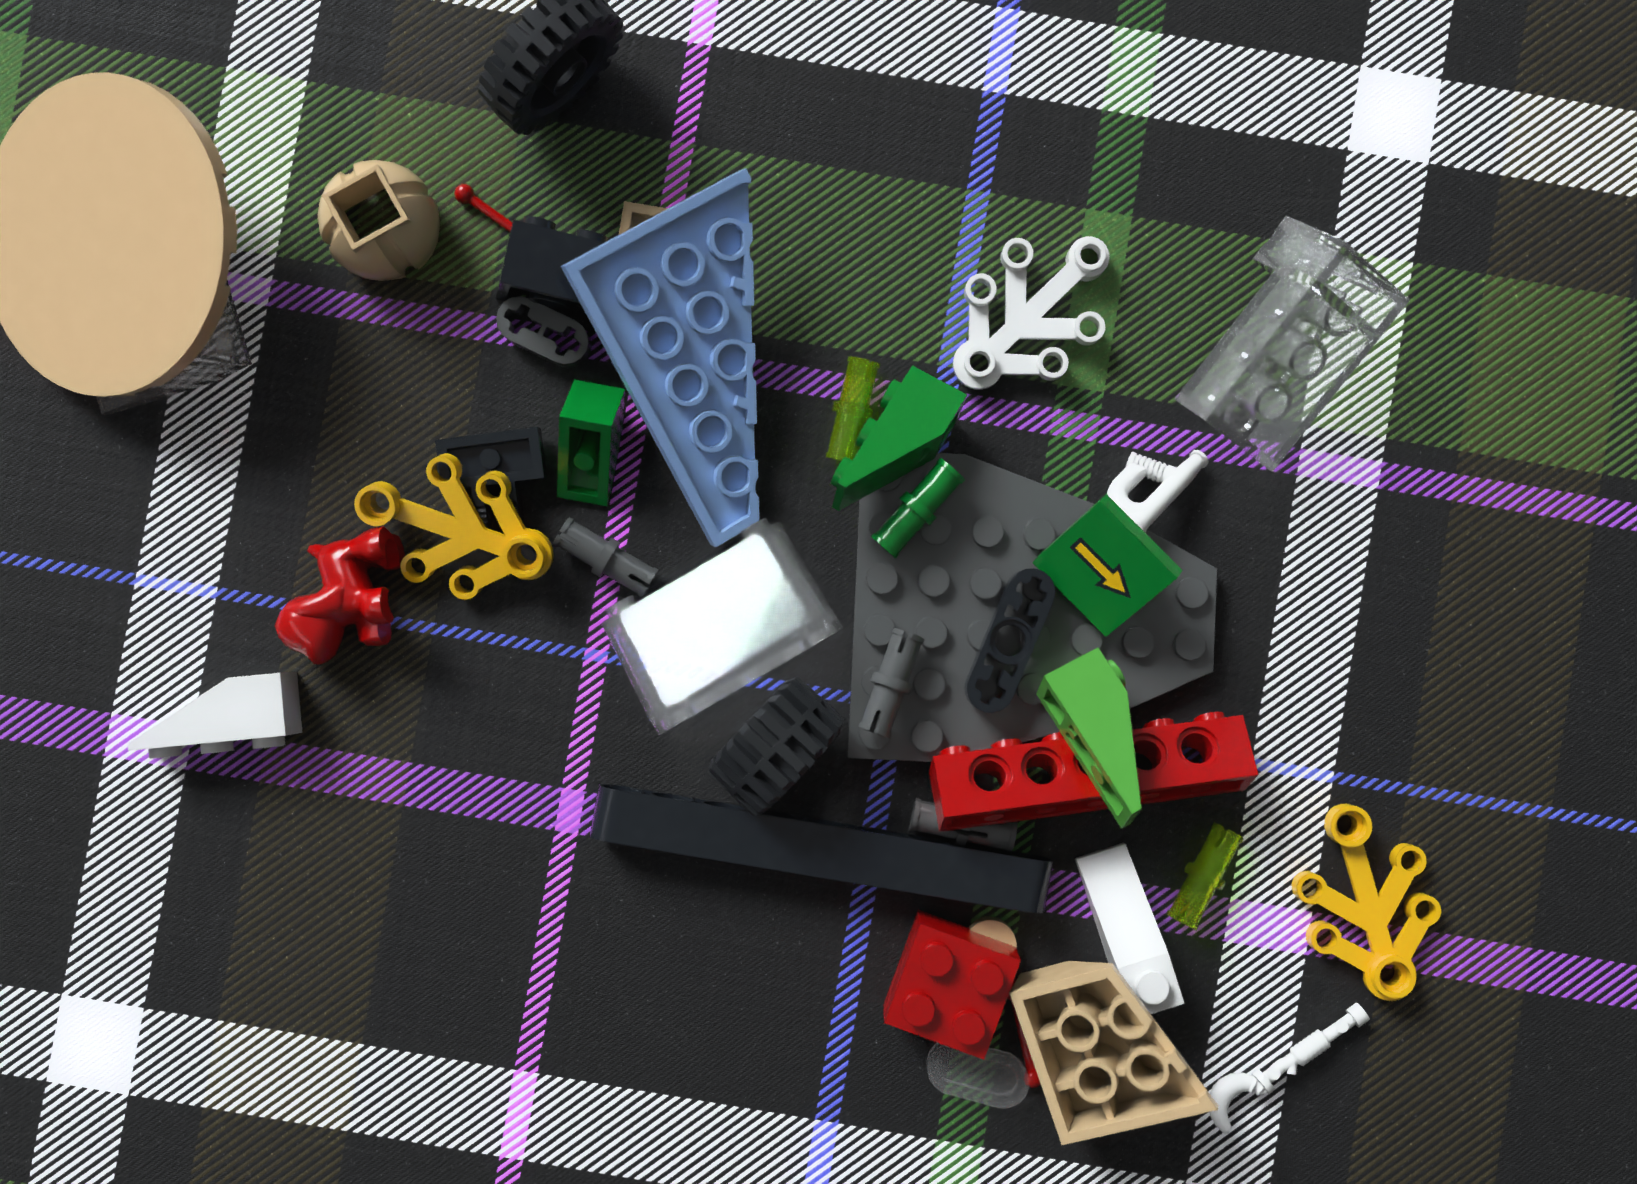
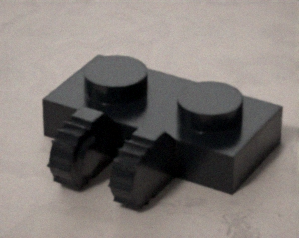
M539 427L435 440L437 456L448 453L457 457L461 462L462 475L460 481L465 490H471L473 505L486 528H491L493 511L490 504H485L478 498L475 487L478 479L490 471H500L509 478L511 482L509 498L523 522V503L519 483L547 480L542 432ZM439 462V475L445 479H450L451 468L448 464ZM488 479L486 482V488L500 486L498 482L492 479Z

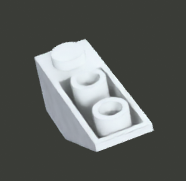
M297 672L226 678L128 742V751L148 749L149 759L181 756L182 746L200 744L201 754L233 751V741L252 739L253 749L284 746L286 735L302 733Z

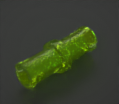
M848 356V365L840 400L834 401L832 412L836 413L828 452L825 455L826 458L842 461L846 456L853 460L858 453L860 447L855 445L856 440L866 420L873 416L874 410L870 409L869 406L877 371L880 368V363L871 361L870 363L868 359Z
M1213 823L1212 829L1194 864L1188 862L1184 870L1188 876L1171 909L1166 913L1169 917L1197 931L1198 924L1216 889L1222 891L1226 883L1222 878L1237 848L1244 840L1237 833L1229 829L1226 831L1223 826Z

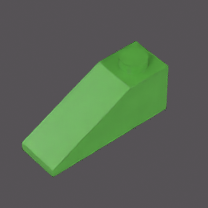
M1096 648L1044 675L1036 695L1122 829L1131 824L1141 810L1128 692L1125 689L1126 681L1118 665L1112 660L1107 661L1100 649Z

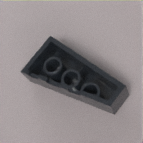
M525 216L524 222L513 219L495 299L506 301L511 297H515V293L528 295L530 301L542 304L557 312L559 309H570L571 304L581 306L580 313L586 315L561 266L607 242L608 238L603 234L589 230H577L576 235L555 230L556 224L540 217Z

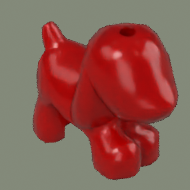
M381 526L369 529L350 540L342 539L327 545H310L307 552L317 559L323 588L315 594L298 596L284 606L275 623L278 638L291 650L307 656L313 664H324L336 656L343 639L345 627L353 624L357 627L359 641L365 645L381 646L388 644L391 640L390 623L394 619L388 604L389 590L386 587L373 588L368 570L371 567H379L388 571L400 568L401 561L405 557L400 537L396 534H391L387 528Z

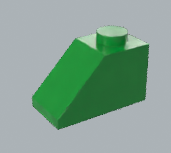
M574 379L559 415L557 497L608 506L623 431L625 389Z

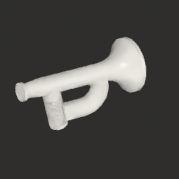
M1193 450L1188 459L1178 467H1174L1131 452L1126 467L1112 481L1107 490V495L1146 533L1149 526L1193 481L1201 468H1205L1208 465L1209 460L1203 452ZM1145 477L1147 479L1151 478L1152 481L1156 480L1158 483L1161 482V485L1141 503L1133 502L1128 497L1129 493Z

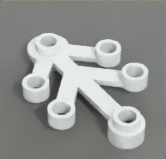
M1090 236L1082 237L1075 241L1066 255V265L1026 303L1027 267L1033 258V248L1025 239L1013 238L1004 245L1000 256L1001 263L1005 268V324L989 338L988 304L992 302L996 294V283L989 275L983 273L970 277L964 288V297L969 303V340L960 345L954 355L953 370L957 379L968 388L982 390L994 385L1001 375H1039L1048 381L1060 378L1066 372L1069 363L1066 353L1060 348H1046L1039 356L1006 354L1005 352L1019 339L1076 340L1082 345H1092L1103 336L1105 322L1096 312H1084L1077 318L1041 317L1079 281H1092L1103 273L1109 263V251L1104 242ZM1015 247L1022 249L1026 256L1025 261L1022 263L1012 262L1008 257V250ZM1086 248L1094 250L1098 256L1097 263L1090 265L1083 262L1080 256L1081 250ZM975 283L985 284L989 289V296L984 299L974 297L971 293V286ZM1084 320L1092 321L1097 327L1096 335L1093 337L1083 335L1080 331V323ZM981 354L987 358L988 368L985 371L979 372L971 367L970 358L973 355ZM1051 355L1058 358L1061 365L1060 370L1055 373L1048 372L1043 366L1044 357Z

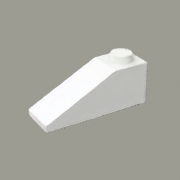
M1117 844L1076 857L1077 867L1108 963L1114 964L1150 1014L1185 1004L1169 953L1126 844Z

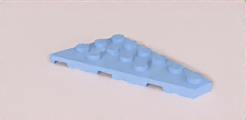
M746 168L731 174L561 266L710 545L718 547L759 522V497L756 494L758 460L755 459L754 424H757L756 380L753 377V364L756 361L755 343H752L751 306H754L753 261L750 257L753 233L752 223H749L748 184L751 183V177Z

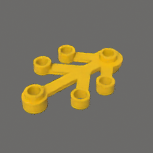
M441 454L430 460L426 467V474L429 481L439 487L454 516L403 499L393 485L383 481L369 484L362 488L355 497V511L358 517L368 525L382 526L396 519L450 538L428 550L415 549L402 559L400 564L401 572L411 582L420 583L425 581L437 568L476 549L498 555L495 559L478 568L463 566L451 575L449 588L452 594L459 599H471L484 586L509 574L523 580L537 579L545 574L552 565L554 552L551 542L542 532L524 526L509 498L511 492L509 478L500 471H490L478 479L475 487L478 498L485 504H490L504 533L502 534L485 527L460 481L462 475L461 462L452 454ZM439 462H444L451 468L450 479H445L439 475L437 471ZM488 479L498 482L501 488L500 496H493L487 491L486 482ZM377 493H382L387 497L389 501L388 510L378 506L376 502ZM522 545H529L534 548L536 560L530 561L523 557L521 553ZM413 558L423 561L425 565L424 573H418L413 569ZM460 575L469 576L473 580V590H466L461 586Z
M1338 804L1332 807L1326 814L1324 827L1328 837L1341 846L1356 902L1327 886L1326 881L1320 875L1311 871L1298 873L1292 880L1291 889L1297 899L1311 905L1319 904L1365 930L1371 952L1342 938L1341 932L1336 926L1323 920L1315 921L1308 926L1306 941L1317 952L1325 955L1333 954L1362 970L1365 986L1376 997L1386 1001L1400 1000L1407 996L1415 986L1417 974L1411 958L1428 927L1439 920L1441 906L1432 896L1421 892L1413 893L1405 900L1404 913L1408 919L1393 944L1387 926L1414 876L1419 875L1425 869L1427 858L1424 851L1417 846L1408 843L1396 845L1391 850L1389 856L1392 869L1378 893L1364 848V843L1372 832L1371 818L1360 807L1351 804ZM1343 815H1348L1352 822L1351 828L1345 833H1340L1337 828L1338 819ZM1407 851H1412L1415 856L1414 864L1404 869L1401 864L1402 855ZM1308 879H1314L1317 884L1315 893L1311 896H1304L1302 892L1303 883ZM1422 901H1427L1429 904L1428 914L1425 917L1418 918L1416 906ZM1323 929H1329L1331 932L1329 943L1319 946L1316 940L1317 934ZM1386 965H1393L1395 971L1393 978L1383 982L1380 977L1381 970Z

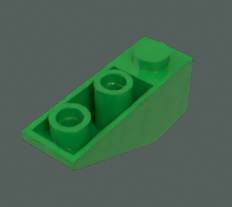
M913 365L902 382L894 379L887 388L880 403V407L885 410L878 421L871 417L866 421L856 440L855 445L860 447L858 453L853 460L845 456L832 477L830 484L837 488L832 508L840 511L935 459L959 418L967 394Z

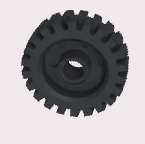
M537 0V5L534 9L528 6L521 13L522 20L518 24L512 22L505 30L508 33L506 39H498L492 48L496 54L487 57L483 65L486 71L480 74L478 82L481 85L478 87V93L491 110L515 133L530 135L532 131L537 133L543 130L546 123L549 126L555 123L560 113L565 115L572 108V103L576 99L580 101L587 94L585 90L589 85L594 86L601 78L598 75L599 72L608 68L612 62L609 57L616 54L620 46L617 42L623 37L621 29L624 27L620 16L605 0Z

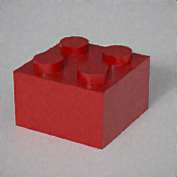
M918 909L883 1004L884 1023L984 1060L1021 962L1016 947Z

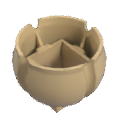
M380 160L360 161L354 164V169L350 174L337 173L325 187L318 208L320 235L322 240L330 245V254L334 260L357 276L377 281L406 277L405 270L409 266H413L416 269L422 268L436 248L440 230L438 207L436 201L432 197L427 196L428 187L408 168L394 162ZM386 189L401 217L360 240L345 210Z

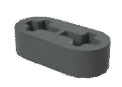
M522 296L511 297L504 301L498 309L496 316L497 327L501 334L514 345L565 368L578 367L590 356L592 349L591 338L586 329L576 320L542 304L534 303L529 298ZM525 309L529 310L528 317L535 324L541 326L539 332L535 333L527 328H521L518 334H515V326L509 321L513 313L522 315ZM570 331H574V339L580 344L577 352L568 350L564 356L559 355L561 348L554 341L548 339L550 332L567 337Z

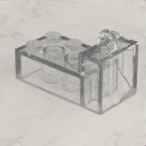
M1287 215L1277 226L1272 237L1260 248L1253 258L1271 274L1174 399L1271 472L1275 470L1410 301L1408 297L1346 241Z

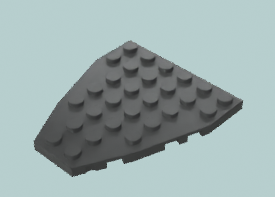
M938 453L935 459L859 500L848 758L931 762L933 756L939 755L941 750L952 746L964 745L969 746L971 751L989 749L993 743L1005 739H1020L1023 743L1060 732L1036 695L1043 676L1096 648L1100 649L1107 661H1114L1122 671L1126 681L1125 689L1128 692L1129 709L1213 672L1217 568L1147 530L1146 534L1183 570L1179 577L1107 637L1055 586L1053 604L1010 704L1003 710L995 713L980 711L974 708L967 700L964 690L965 681L1008 580L1019 571L1030 568L1038 569L1032 563L1036 557L1094 504L966 454ZM942 458L959 472L965 481L962 484L960 483L934 513L937 517L930 526L925 523L899 552L898 557L894 558L871 536L879 530L901 505L902 501L899 498L905 491L911 493L937 464L938 459ZM1032 578L1028 584L1017 585L1016 591L1023 595L1022 603L1018 611H1014L1007 606L1004 613L1005 617L1020 618L1032 627L1035 617L1025 616V612L1031 601L1041 602L1043 599V593L1037 590L1039 581ZM1006 625L1000 628L995 636L996 648L1006 656H1013L1019 653L1024 645V636L1020 629L1013 625ZM897 628L904 630L908 635L910 632L925 640L921 644L908 683L913 685L909 695L904 694L891 730V737L886 738L877 733L861 729L858 725L862 721L875 684L870 682L873 671L879 672L892 636V629ZM987 654L984 660V665L994 666L991 676L988 680L978 679L975 688L982 692L980 701L986 704L991 697L1000 698L1003 693V689L996 685L1001 670H1005L1011 676L1015 668L1014 664L1000 663L989 654Z

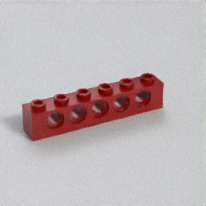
M1209 712L1197 716L1193 722L1175 724L1173 719L1163 718L1150 721L1143 728L1132 730L1135 753L1146 756L1153 768L1152 770L1137 768L1141 804L1244 791L1259 775L1243 715L1225 717L1223 712ZM1060 732L1043 737L1042 742L1022 744L1020 739H1005L993 743L989 749L971 751L969 746L964 745L948 747L941 750L939 755L933 756L929 769L939 832L1109 809L1090 778L1080 770L1078 759ZM1187 746L1196 749L1200 753L1203 763H1193L1186 759L1181 747ZM1030 767L1043 768L1050 775L1051 782L1048 784L1033 782L1028 777L1026 769ZM982 773L990 774L998 780L1000 788L995 791H985L977 786L974 777Z

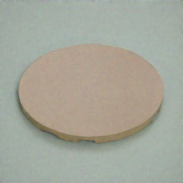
M88 73L74 76L59 82L34 99L15 120L0 145V323L15 348L34 369L58 386L84 395L104 397L134 396L135 393L153 386L159 387L179 375L192 363L214 333L230 294L231 287L226 285L229 272L231 253L237 254L236 210L235 207L229 206L226 186L223 180L227 176L226 168L217 147L198 118L176 97L154 84L114 73Z

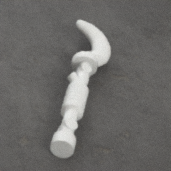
M1356 1002L1346 1009L1347 1014L1323 1031L1317 1029L1311 1035H1308L1298 1044H1295L1294 1047L1290 1048V1054L1274 1062L1264 1072L1256 1068L1251 1073L1252 1075L1244 1072L1230 1073L1220 1078L1213 1085L1210 1095L1219 1105L1218 1110L1209 1112L1215 1126L1224 1134L1229 1133L1232 1126L1228 1118V1108L1235 1096L1242 1092H1249L1250 1094L1255 1092L1257 1096L1266 1093L1270 1094L1275 1090L1271 1083L1280 1078L1284 1072L1287 1071V1074L1296 1075L1298 1064L1304 1066L1331 1047L1330 1042L1355 1025L1361 1027L1368 1022L1370 1018L1365 1010Z

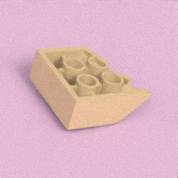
M1066 961L1020 973L1010 991V996L1061 1145L1218 1110L1219 1105L1113 963Z

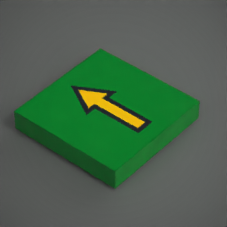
M1107 494L1032 562L1039 570L1045 572L1052 579L1059 591L1105 637L1174 582L1183 571Z

